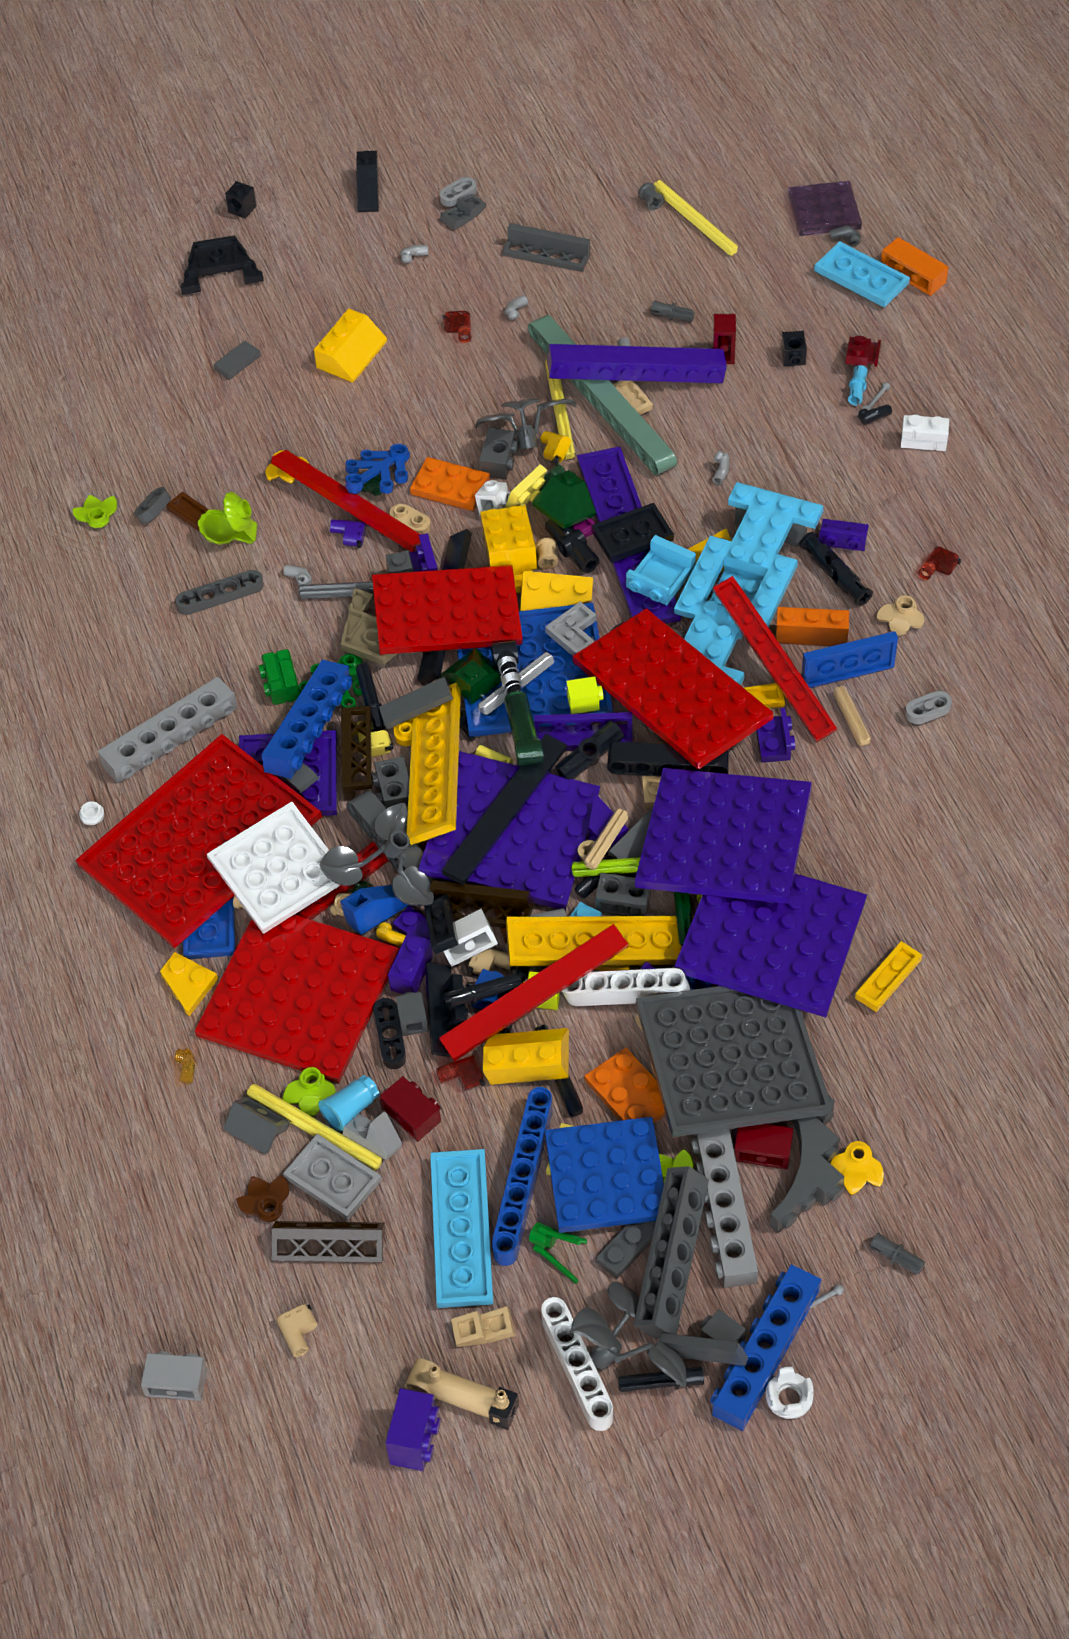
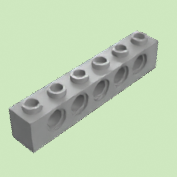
M216 677L100 749L98 755L101 765L117 783L130 778L135 772L145 766H149L159 757L171 752L183 742L192 739L194 735L211 727L223 717L230 715L237 709L235 694L219 677Z
M730 1130L696 1134L695 1138H691L693 1154H698L699 1162H696V1171L709 1179L704 1203H708L709 1211L705 1212L707 1228H712L714 1236H710L712 1253H717L719 1261L715 1262L717 1279L722 1278L724 1288L757 1284L758 1268ZM709 1154H717V1155H719V1157H718V1158H711V1157H709L708 1155H709ZM721 1178L724 1181L717 1183L713 1181V1179ZM721 1202H725V1203L729 1204V1206H728V1207H720V1206H718L717 1204H718V1203H721ZM725 1227H731L734 1229V1231L725 1232L722 1229ZM730 1252H736L740 1256L732 1258L729 1257L727 1254Z

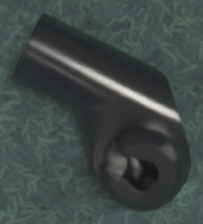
M889 404L869 411L862 409L858 413V418L862 423L870 424L880 418L891 415L892 408Z

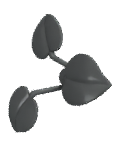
M539 399L505 402L501 404L502 407H511L520 411L522 426H519V430L512 417L514 416L512 413H498L481 417L476 421V428L488 420L510 421L515 431V437H518L520 449L537 447L536 434H539L538 426L541 411L556 404H566L576 408V402L572 399H558L538 404L534 429L532 425H526L524 408L532 403H538Z
M405 803L393 805L377 816L374 821L375 834L380 839L387 841L380 849L362 862H358V856L352 849L345 846H337L330 849L319 863L324 875L332 882L343 886H351L362 879V872L359 867H363L384 852L389 858H399L398 873L400 875L393 879L392 890L401 902L408 905L429 906L434 901L433 892L430 891L431 884L425 873L419 871V868L415 866H409L405 871L403 870V862L406 857L404 851L410 843L407 835L408 812Z
M616 1281L608 1286L607 1291L611 1301L619 1309L625 1311L623 1318L613 1331L608 1328L604 1317L591 1308H583L575 1316L570 1332L582 1335L596 1344L589 1352V1355L598 1369L605 1370L613 1361L619 1364L625 1358L648 1350V1356L658 1368L670 1376L682 1388L686 1386V1368L682 1358L674 1349L660 1341L655 1346L652 1343H647L620 1354L622 1345L615 1336L630 1315L635 1318L640 1298L632 1289Z

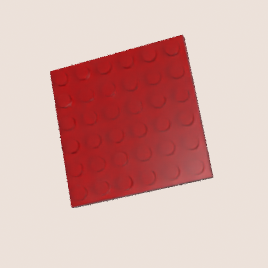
M295 914L264 934L253 919H251L195 1029V1034L198 1037L300 1071L309 1067L317 1068L321 1074H324L325 1079L340 1083L374 1011V1004L379 1000L389 979L388 974L400 948Z

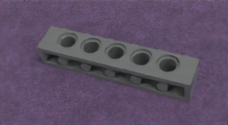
M690 1166L667 1168L633 1326L653 1338H660L661 1333L677 1334L709 1182V1179Z

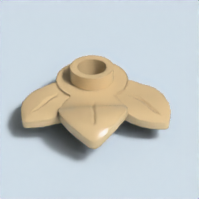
M907 595L900 596L894 604L882 606L876 617L878 621L889 622L890 632L896 631L897 636L906 634L910 627L921 629L924 624V616L917 610L916 602Z

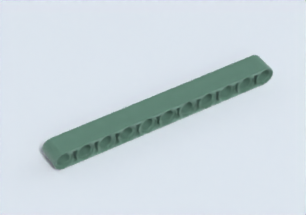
M545 315L528 324L531 337L547 355L549 344L576 345L550 315ZM569 379L654 475L657 476L677 466L674 452L609 380Z

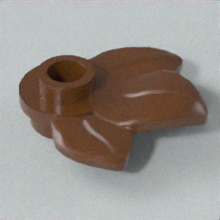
M281 1175L269 1184L258 1177L252 1176L248 1184V1195L236 1199L239 1209L247 1215H257L264 1222L277 1220L283 1213L282 1203L289 1196L287 1180ZM269 1207L274 1208L271 1212H265Z

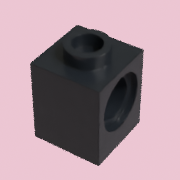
M236 181L225 193L228 213L246 219L256 208L254 187Z
M804 331L782 332L781 352L784 366L806 365L807 347Z

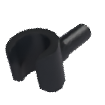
M461 709L462 717H460L459 728L465 732L470 742H473L475 737H469L466 711Z

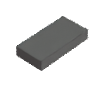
M243 341L214 364V369L230 380L261 356L260 350Z

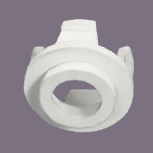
M793 1367L780 1368L778 1375L773 1377L767 1385L766 1402L771 1411L782 1418H799L806 1414L812 1406L813 1383L810 1378L805 1379L803 1376L795 1373ZM787 1388L795 1390L800 1396L799 1403L782 1405L779 1401L780 1392Z

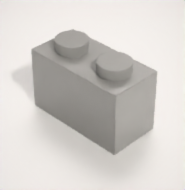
M158 1351L156 1354L147 1353L141 1383L145 1397L202 1401L207 1373L204 1358L192 1353L184 1354V1356L172 1355L166 1351Z

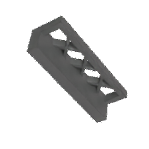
M510 223L507 228L508 240L502 251L503 256L580 272L584 271L591 255L590 239ZM512 245L519 246L522 249L511 250L510 248ZM534 250H538V251H541L542 253H539V254L535 255V254H531L530 252H531V251H534ZM554 254L561 255V257L557 259L551 258L550 256ZM575 258L582 259L580 264L571 262L570 260Z

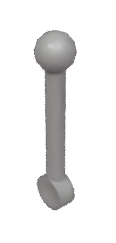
M888 382L883 383L882 389L868 406H863L862 409L869 411L882 394L890 389V384Z
M840 1284L835 1285L833 1290L815 1299L810 1309L834 1295H842L844 1292L843 1286Z

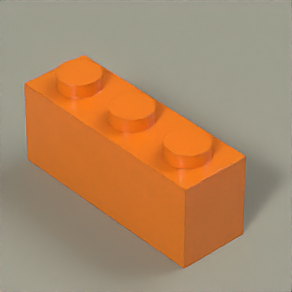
M897 237L882 250L881 263L910 277L909 283L931 296L947 283L949 266L903 239Z
M777 608L776 639L781 644L835 646L847 643L849 610Z

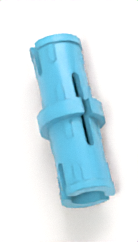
M858 365V371L857 366L854 367L853 378L849 382L850 393L848 397V402L852 405L862 403L863 392L867 387L865 380L868 370L865 366Z

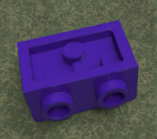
M823 519L819 540L829 547L865 551L869 524Z
M428 533L419 535L420 545H416L417 551L409 553L413 572L438 570Z
M780 708L779 716H773L771 721L756 730L761 763L791 760V750H795L794 735L790 736L789 731L792 730L791 716H786L785 708Z

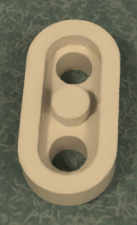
M397 504L390 509L389 514L419 534L422 535L430 532V519L425 514L406 504Z

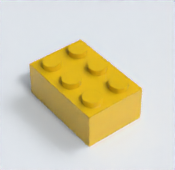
M526 505L481 511L482 535L489 567L512 565L513 572L537 569L536 547Z

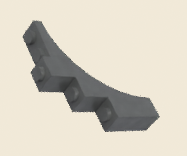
M829 1095L832 1106L831 1114L792 1120L799 1141L800 1166L795 1181L785 1199L770 1215L769 1226L776 1233L784 1227L786 1229L791 1227L797 1220V1215L803 1210H810L816 1201L825 1206L830 1200L836 1201L844 1191L845 1177L830 1164L831 1160L839 1153L840 1138L825 1126L834 1116L835 1100Z

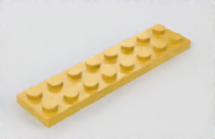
M457 683L449 685L453 700L413 717L407 835L411 845L456 830L461 690Z
M507 917L506 931L509 966H550L612 924L617 927L628 942L629 947L602 965H643L645 962L651 965H675L682 948L679 944L677 917Z

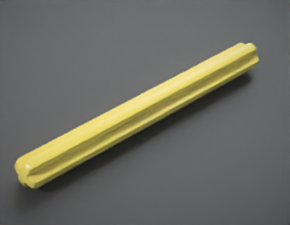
M658 180L654 183L656 191L662 194L665 201L729 256L737 253L738 246L663 181Z
M546 360L545 366L552 400L564 399L561 379H549ZM566 404L553 405L558 434L567 436L571 440L564 459H573L575 457V450Z
M252 1084L247 1090L248 1097L286 1118L290 1123L314 1137L316 1134L322 1136L373 1171H377L381 1166L382 1158L257 1084Z

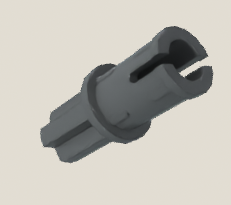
M654 300L651 307V314L665 316L669 320L674 318L692 322L695 315L692 309L678 307L676 303L671 305Z
M880 1233L875 1235L870 1244V1249L888 1258L891 1264L896 1262L914 1274H919L925 1265L922 1259L903 1249V1244L898 1245Z

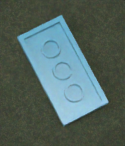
M840 241L814 267L815 272L884 308L910 281V277Z

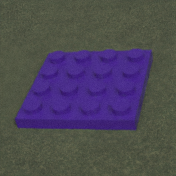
M336 730L322 731L321 736L316 738L313 743L311 752L306 754L303 759V763L316 773L319 779L302 793L297 792L320 810L322 816L337 815ZM274 734L239 735V747L263 766L262 753Z

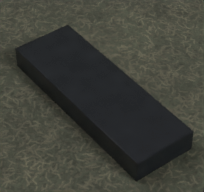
M445 894L434 899L431 905L424 906L431 947L435 955L459 945L451 901L448 895Z

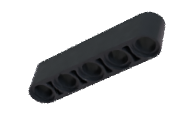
M614 742L608 747L607 769L610 773L616 775L661 777L663 768L728 774L729 751H725L698 770L669 744Z

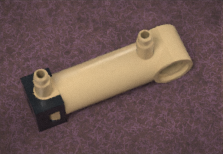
M420 1358L416 1359L404 1386L407 1390L432 1394L435 1399L489 1418L490 1424L509 1430L519 1406L518 1393L502 1387L495 1390L441 1370L435 1363Z

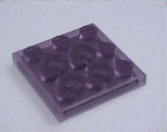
M850 181L788 187V196L799 236L830 233L831 229L849 225L855 230L862 228V221Z

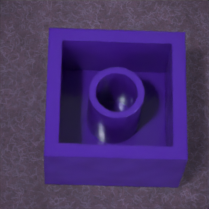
M399 1389L386 1439L390 1465L424 1471L426 1462H431L434 1452V1445L431 1444L433 1434L438 1435L441 1424V1417H438L439 1406L435 1405L434 1395Z

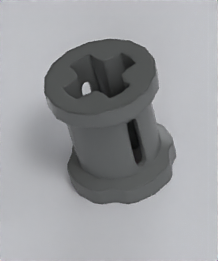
M647 182L640 187L638 195L646 201V205L650 210H656L661 207L664 197L656 191L653 183Z

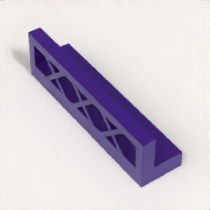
M632 712L534 715L535 747L544 735L548 734L567 744L566 751H574L579 747L582 740L590 738L610 720L614 723L617 721H627V724H617L625 736L620 742H633ZM592 722H600L601 724H599V725H591L590 723H592ZM567 723H575L576 725H574V726H568V725H566V724H567ZM540 724H551V726L540 727ZM588 748L585 751H591L594 749Z

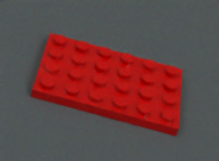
M512 565L372 575L380 655L491 647V643L515 640L516 645H522L523 638Z

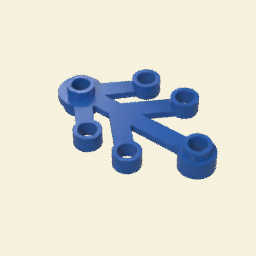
M394 444L390 447L389 451L362 450L360 452V461L354 459L347 460L345 471L349 474L346 476L345 487L348 492L352 494L359 493L363 489L364 483L380 473V492L384 494L391 493L393 491V481L390 479L389 467L394 463L396 466L394 481L399 484L406 483L408 481V472L405 470L404 462L410 458L408 448L403 444ZM373 459H384L382 461H373ZM359 469H369L361 475L357 474Z

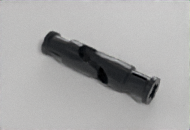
M813 531L809 532L800 540L799 546L807 550L811 554L812 560L846 594L849 593L854 598L856 605L863 606L872 598L873 591L861 583V579L827 544H823L818 539L816 533Z

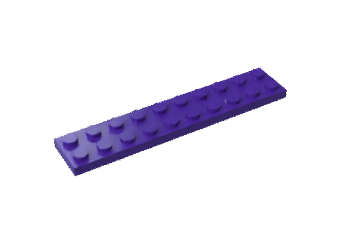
M621 447L577 455V463L596 510L595 516L598 523L642 507ZM650 549L612 563L631 618L647 608L665 624L681 621V616L674 612L676 605L675 597L666 606L660 602L653 601L645 595L633 592L626 587V573L629 569L635 571Z

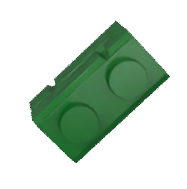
M284 649L276 653L263 654L261 656L263 664L258 666L261 679L266 678L267 683H263L266 697L271 696L272 704L274 705L283 704L286 701H296L300 691L290 651Z

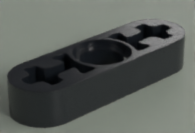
M381 998L375 1002L373 1010L383 1063L389 1069H399L406 1062V1052L397 1005L390 998ZM383 1008H388L390 1020L385 1021ZM391 1028L397 1031L393 1038H386L382 1035L386 1029ZM395 1046L397 1059H392L390 1047Z

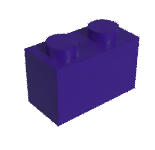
M407 933L388 974L390 991L400 994L418 992L425 976V965L428 962L431 963L433 958L430 939Z

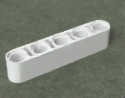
M678 968L601 971L588 973L562 990V993L567 1002L572 1006L635 1004L638 997L689 991L690 986L685 974Z
M557 1297L548 1298L544 1301L541 1308L543 1326L588 1424L594 1430L604 1431L613 1423V1405L581 1335L570 1332L573 1318L565 1302ZM554 1311L561 1314L556 1318L548 1316L549 1313ZM562 1336H570L572 1340L569 1342H562L559 1340V1338H561ZM574 1360H581L584 1364L574 1367L570 1363ZM589 1384L593 1385L595 1389L586 1392L582 1390V1387ZM600 1409L607 1412L603 1417H597L593 1413Z

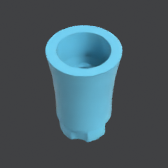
M363 1075L333 1095L320 1100L318 1106L328 1124L341 1132L344 1126L373 1103V1100L380 1095V1092L374 1081L370 1077Z

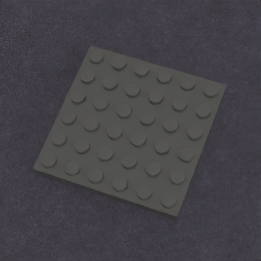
M723 986L636 998V1009L672 1137L831 1114L832 1106L801 1010Z

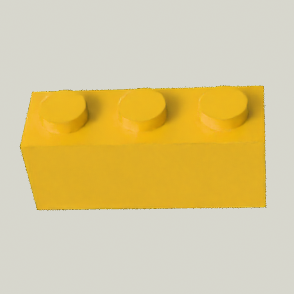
M348 308L315 347L316 368L354 383L385 345L387 338L367 315Z
M568 1028L495 1034L487 1040L484 1046L483 1072L491 1085L568 1078Z

